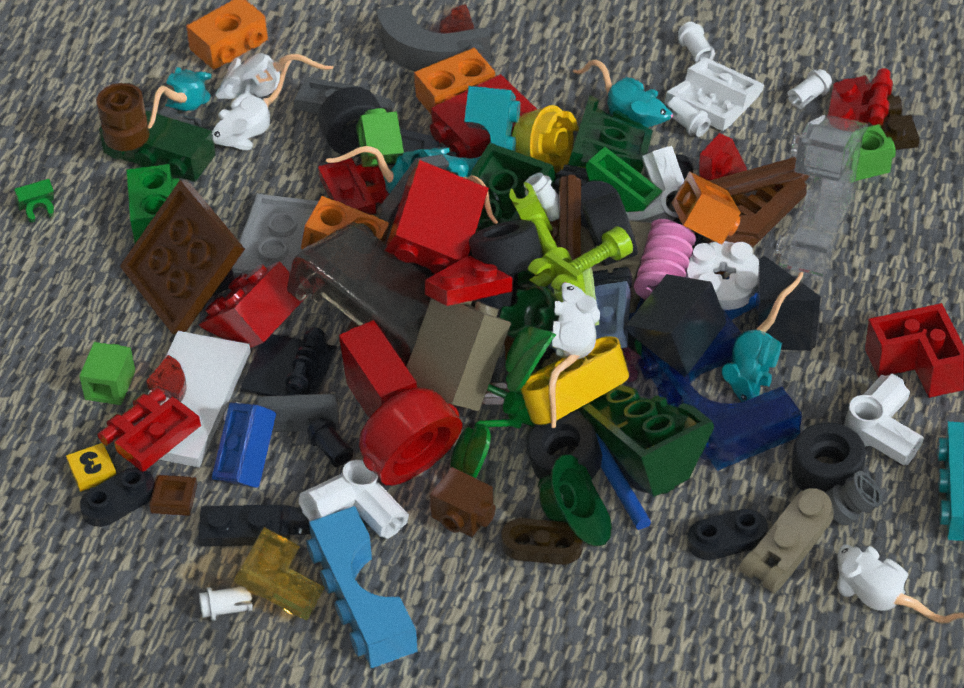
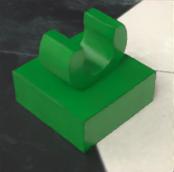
M49 178L14 189L19 211L26 209V217L29 222H35L33 210L36 207L45 208L49 217L54 215V206L51 202L54 201V190Z

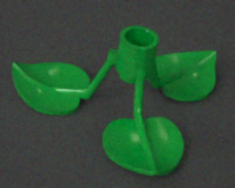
M525 327L517 334L505 363L506 370L509 372L506 376V381L510 392L508 393L491 384L487 388V391L504 398L503 411L508 414L510 419L479 420L475 423L474 429L465 428L454 446L450 469L453 467L476 478L489 449L491 440L489 427H514L520 429L522 423L531 427L536 425L530 419L521 389L552 340L557 336L555 333L534 327Z

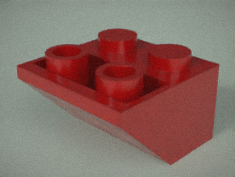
M280 261L268 267L261 264L248 275L244 272L236 277L228 285L231 292L225 298L223 296L218 297L205 309L208 315L199 323V326L225 340L246 343L252 348L264 343L309 294Z

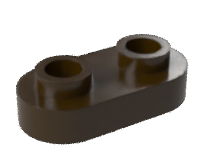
M517 518L505 524L501 532L502 549L508 557L515 560L566 565L575 562L583 551V541L576 536L567 522ZM525 541L528 544H518L517 542ZM560 545H565V546H567V548H556V547H558V546H560Z

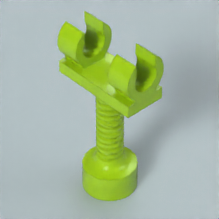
M524 182L529 193L522 199H518L513 189H511L509 196L521 220L532 221L536 226L544 253L542 258L544 259L545 254L551 251L567 263L571 262L572 258L565 248L557 247L549 232L553 228L537 198L533 186Z
M616 226L602 235V244L569 263L551 251L545 254L544 259L537 258L533 260L527 270L534 275L541 274L529 280L543 287L551 283L550 286L559 292L562 291V284L567 282L577 286L586 293L582 272L606 258L611 257L618 261L633 252L632 241L623 228ZM562 292L555 294L557 300L562 303Z

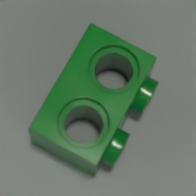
M170 164L126 169L130 222L135 243L179 182V178H172Z

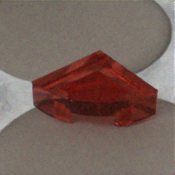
M466 4L452 9L451 14L443 19L440 24L441 33H455L474 29V24Z
M168 355L146 380L147 386L151 391L159 388L167 398L173 396L181 402L187 389L185 374L180 363Z

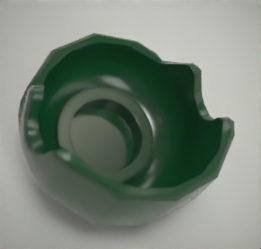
M533 285L525 291L518 290L516 292L518 296L516 304L501 307L499 318L511 322L507 336L513 339L525 327H534L552 332L553 323L559 317L555 316V301H558L552 290L539 285Z

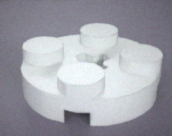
M726 241L722 245L717 242H711L695 246L693 254L689 259L690 263L686 270V277L711 281L722 310L738 309L748 304L749 298L757 292L759 260L753 254L752 247L745 242L732 243ZM725 271L730 273V277L727 280L722 279L720 274L715 273Z

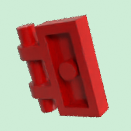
M879 69L876 77L872 79V83L864 75L852 79H844L833 84L825 129L830 139H839V134L862 129L867 122H870L873 126L878 124L881 126L890 106L887 97L891 94L893 81L890 78L891 72L888 69Z
M352 157L340 162L318 166L319 178L329 198L346 206L373 215L376 214L375 203L380 202L382 204L389 195L379 166L363 167L362 164L356 166ZM369 181L370 183H374V185L367 187L365 182Z
M156 388L148 395L142 394L133 401V406L122 415L116 414L109 419L107 427L100 431L97 436L106 446L117 439L114 442L116 452L144 472L201 427L200 417L173 396L163 403L166 400V396L162 390Z

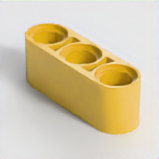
M612 336L596 339L595 347L587 356L577 359L573 364L560 372L555 387L556 421L627 381L629 371L619 339ZM561 358L530 375L521 389L530 419L534 424L545 425L551 423L550 378L554 368L566 358Z

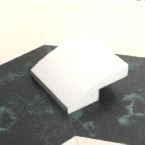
M704 58L688 68L685 81L667 91L664 104L668 105L671 99L680 96L696 110L705 111L711 120L710 126L724 131L757 99L763 91L764 84L713 60Z

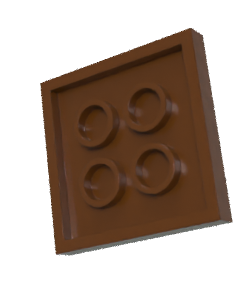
M179 180L120 267L170 332L176 335L178 331L186 332L245 248L192 184Z

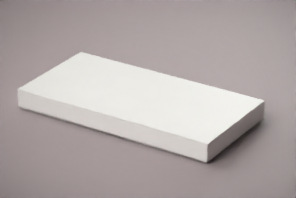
M177 332L149 393L156 388L162 390L166 396V400L163 403L173 396L199 415L201 427L159 460L200 468L250 356L249 344L188 332Z

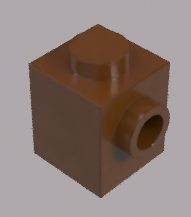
M453 467L430 493L432 518L441 522L451 532L458 533L460 531L473 537L481 526L487 527L495 515L496 506L493 502V487Z

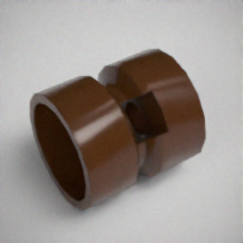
M117 83L107 86L99 92L96 102L104 142L107 146L117 151H129L141 147L150 135L141 90L129 83Z

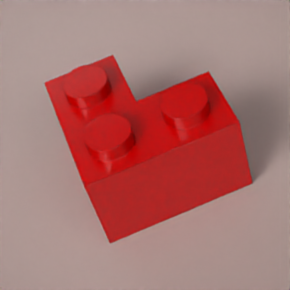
M942 303L869 318L865 351L878 377L915 370L928 398L964 390V345Z

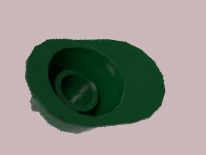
M572 455L560 456L554 462L551 473L538 481L541 508L550 521L567 522L576 536L586 544L594 547L603 546L611 537L612 524L607 508L594 487L586 467L578 464V458Z

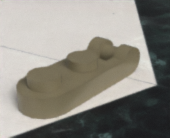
M806 489L798 493L757 547L745 556L739 571L749 578L757 577L763 581V587L772 593H776L786 583L830 525L834 517V509L830 497L819 489ZM770 557L779 562L773 568L765 563Z

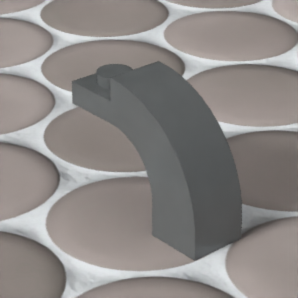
M410 4L376 9L378 35L383 49L393 61L408 70L418 71L474 47L486 61L491 60L490 34L487 27L455 33H435L417 24L414 20Z

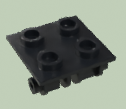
M317 327L306 331L303 340L271 334L264 343L259 345L240 390L265 396L319 394L336 353L337 346L327 344L324 331Z

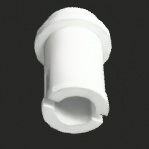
M694 22L682 25L678 31V41L682 46L687 47L694 57V61L698 63L704 58L712 60L715 50L704 37L702 26Z
M822 69L810 71L807 79L788 91V100L798 109H803L820 94L826 95L830 91L832 86L831 77Z
M680 96L670 100L667 106L673 109L670 110L673 113V119L686 128L687 134L700 137L707 132L711 120L705 111L696 110Z
M536 173L529 177L526 182L533 186L548 220H557L559 218V196L551 186L552 180L549 176ZM524 184V187L526 189L525 195L527 196L529 192Z
M248 584L212 591V588L208 587L207 592L199 593L202 617H211L212 621L216 620L218 615L253 610Z

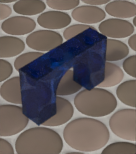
M723 309L722 311L727 321L726 325L685 378L643 344L642 358L638 361L644 378L646 380H653L657 386L658 395L665 397L668 405L679 407L682 403L692 405L713 421L714 430L701 454V458L703 460L709 459L717 471L796 439L800 434L802 412L782 386L747 401L733 404L709 400L693 388L691 384L697 377L732 362L734 343L742 333Z

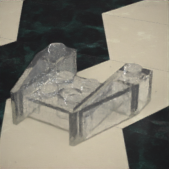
M825 114L808 122L801 135H795L791 148V157L796 158L794 172L809 175L810 179H814V184L811 190L807 191L805 201L786 235H780L776 244L775 256L780 257L779 266L789 274L798 276L800 272H803V278L822 282L832 261L856 196L853 191L862 139L867 130L868 123Z

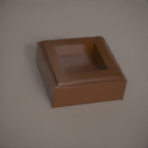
M157 475L149 505L151 513L190 516L198 485L196 477Z

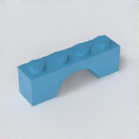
M353 506L310 521L311 539L306 540L308 553L314 564L320 562L323 567L320 575L326 592L328 594L335 592L338 598L335 601V608L342 625L349 623L353 630L349 635L356 655L358 657L365 655L370 668H374L418 652L416 628L401 598L372 594L363 589L355 580L362 567L372 559L370 535L356 507Z

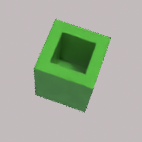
M93 343L79 376L85 400L122 405L135 374L131 347L118 344Z

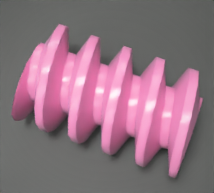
M669 219L652 221L647 238L648 241L645 244L644 254L640 262L641 265L639 266L634 283L635 292L645 300L666 274L686 277L685 270H687L690 263L689 258L693 252L692 246L695 244L696 236L692 230Z

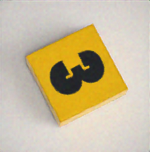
M103 443L66 455L69 468L80 492L98 486L117 475Z

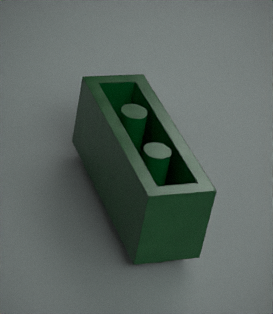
M145 110L147 123L149 124L152 112ZM156 114L154 124L149 129L150 135L148 140L141 147L134 150L117 151L108 147L104 142L102 127L99 128L103 153L113 159H123L136 163L141 167L170 164L173 178H183L196 182L216 155L211 130Z

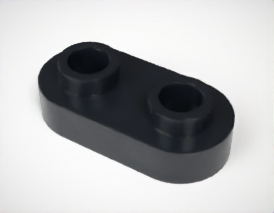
M137 467L128 468L87 491L80 501V509L85 522L96 527L107 526L151 500L155 485L152 474L148 470L142 472Z
M740 509L697 521L688 531V548L694 556L702 560H715L755 549L767 534V521L761 513L752 509ZM742 524H750L752 526H743ZM704 534H712L713 536L706 537Z

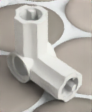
M664 147L641 157L649 181L660 188L662 193L644 211L626 212L629 221L652 223V221L657 219L673 221L679 218L676 212L668 209L666 197L677 194L684 182V178L673 147Z
M894 374L888 376L881 375L863 395L856 396L851 400L844 425L860 436L865 447L872 446L900 464L908 465L922 446L924 439L920 434L892 418L908 400L910 391L904 385L903 379Z
M355 459L349 461L344 465L342 474L300 493L298 501L303 514L309 521L355 506L359 515L380 537H384L386 540L398 533L407 524L409 514L377 482L378 475L370 471L364 465L363 460Z

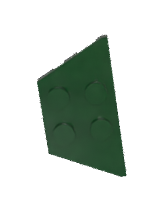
M589 95L568 164L585 167L593 156L606 147L641 173L644 166L641 157L648 153L653 130L631 120L627 115L618 110H615L612 116L597 108L600 100Z

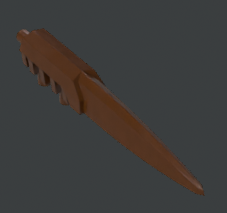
M801 167L802 176L798 179L759 189L755 195L747 196L746 194L732 197L741 212L739 215L741 220L736 232L732 236H727L725 241L732 243L745 242L753 248L807 195V184L805 181L810 177L809 171ZM719 271L715 274H720L722 276L725 273V271Z

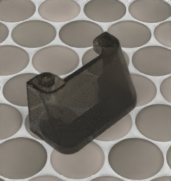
M355 222L348 223L307 246L294 257L287 286L289 293L299 301H302L309 294H312V300L316 303L325 298L359 326L374 320L407 367L431 301V297L425 295V280L428 279L427 276L412 264L403 262L394 254L386 252V244L377 238L368 226Z

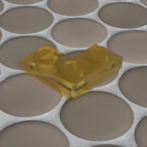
M265 527L233 581L246 588L250 593L259 595L282 607L287 613L296 615L306 621L309 619L325 588L289 568L300 546Z

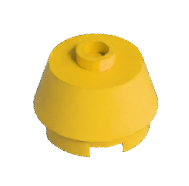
M555 105L523 114L513 129L512 136L516 137L515 152L551 164L554 167L555 173L560 172L561 169L563 170V166L568 164L572 153L573 131L579 130L576 118L571 112L562 111Z

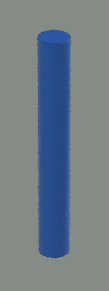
M596 433L603 455L601 469L636 529L640 530L648 527L651 524V520L606 444Z

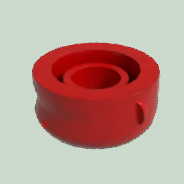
M412 388L391 397L371 414L360 432L359 449L364 465L370 471L377 474L382 483L391 486L407 482L429 469L451 449L461 433L463 425L457 408L450 403L448 404L433 389Z

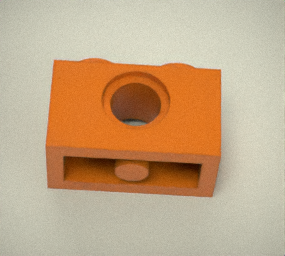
M232 0L186 25L190 50L213 70L232 62L236 57L259 47L268 40L265 15L247 0Z
M690 171L672 201V205L683 226L721 245L727 236H732L736 232L740 224L741 217L739 215L741 212L728 190Z

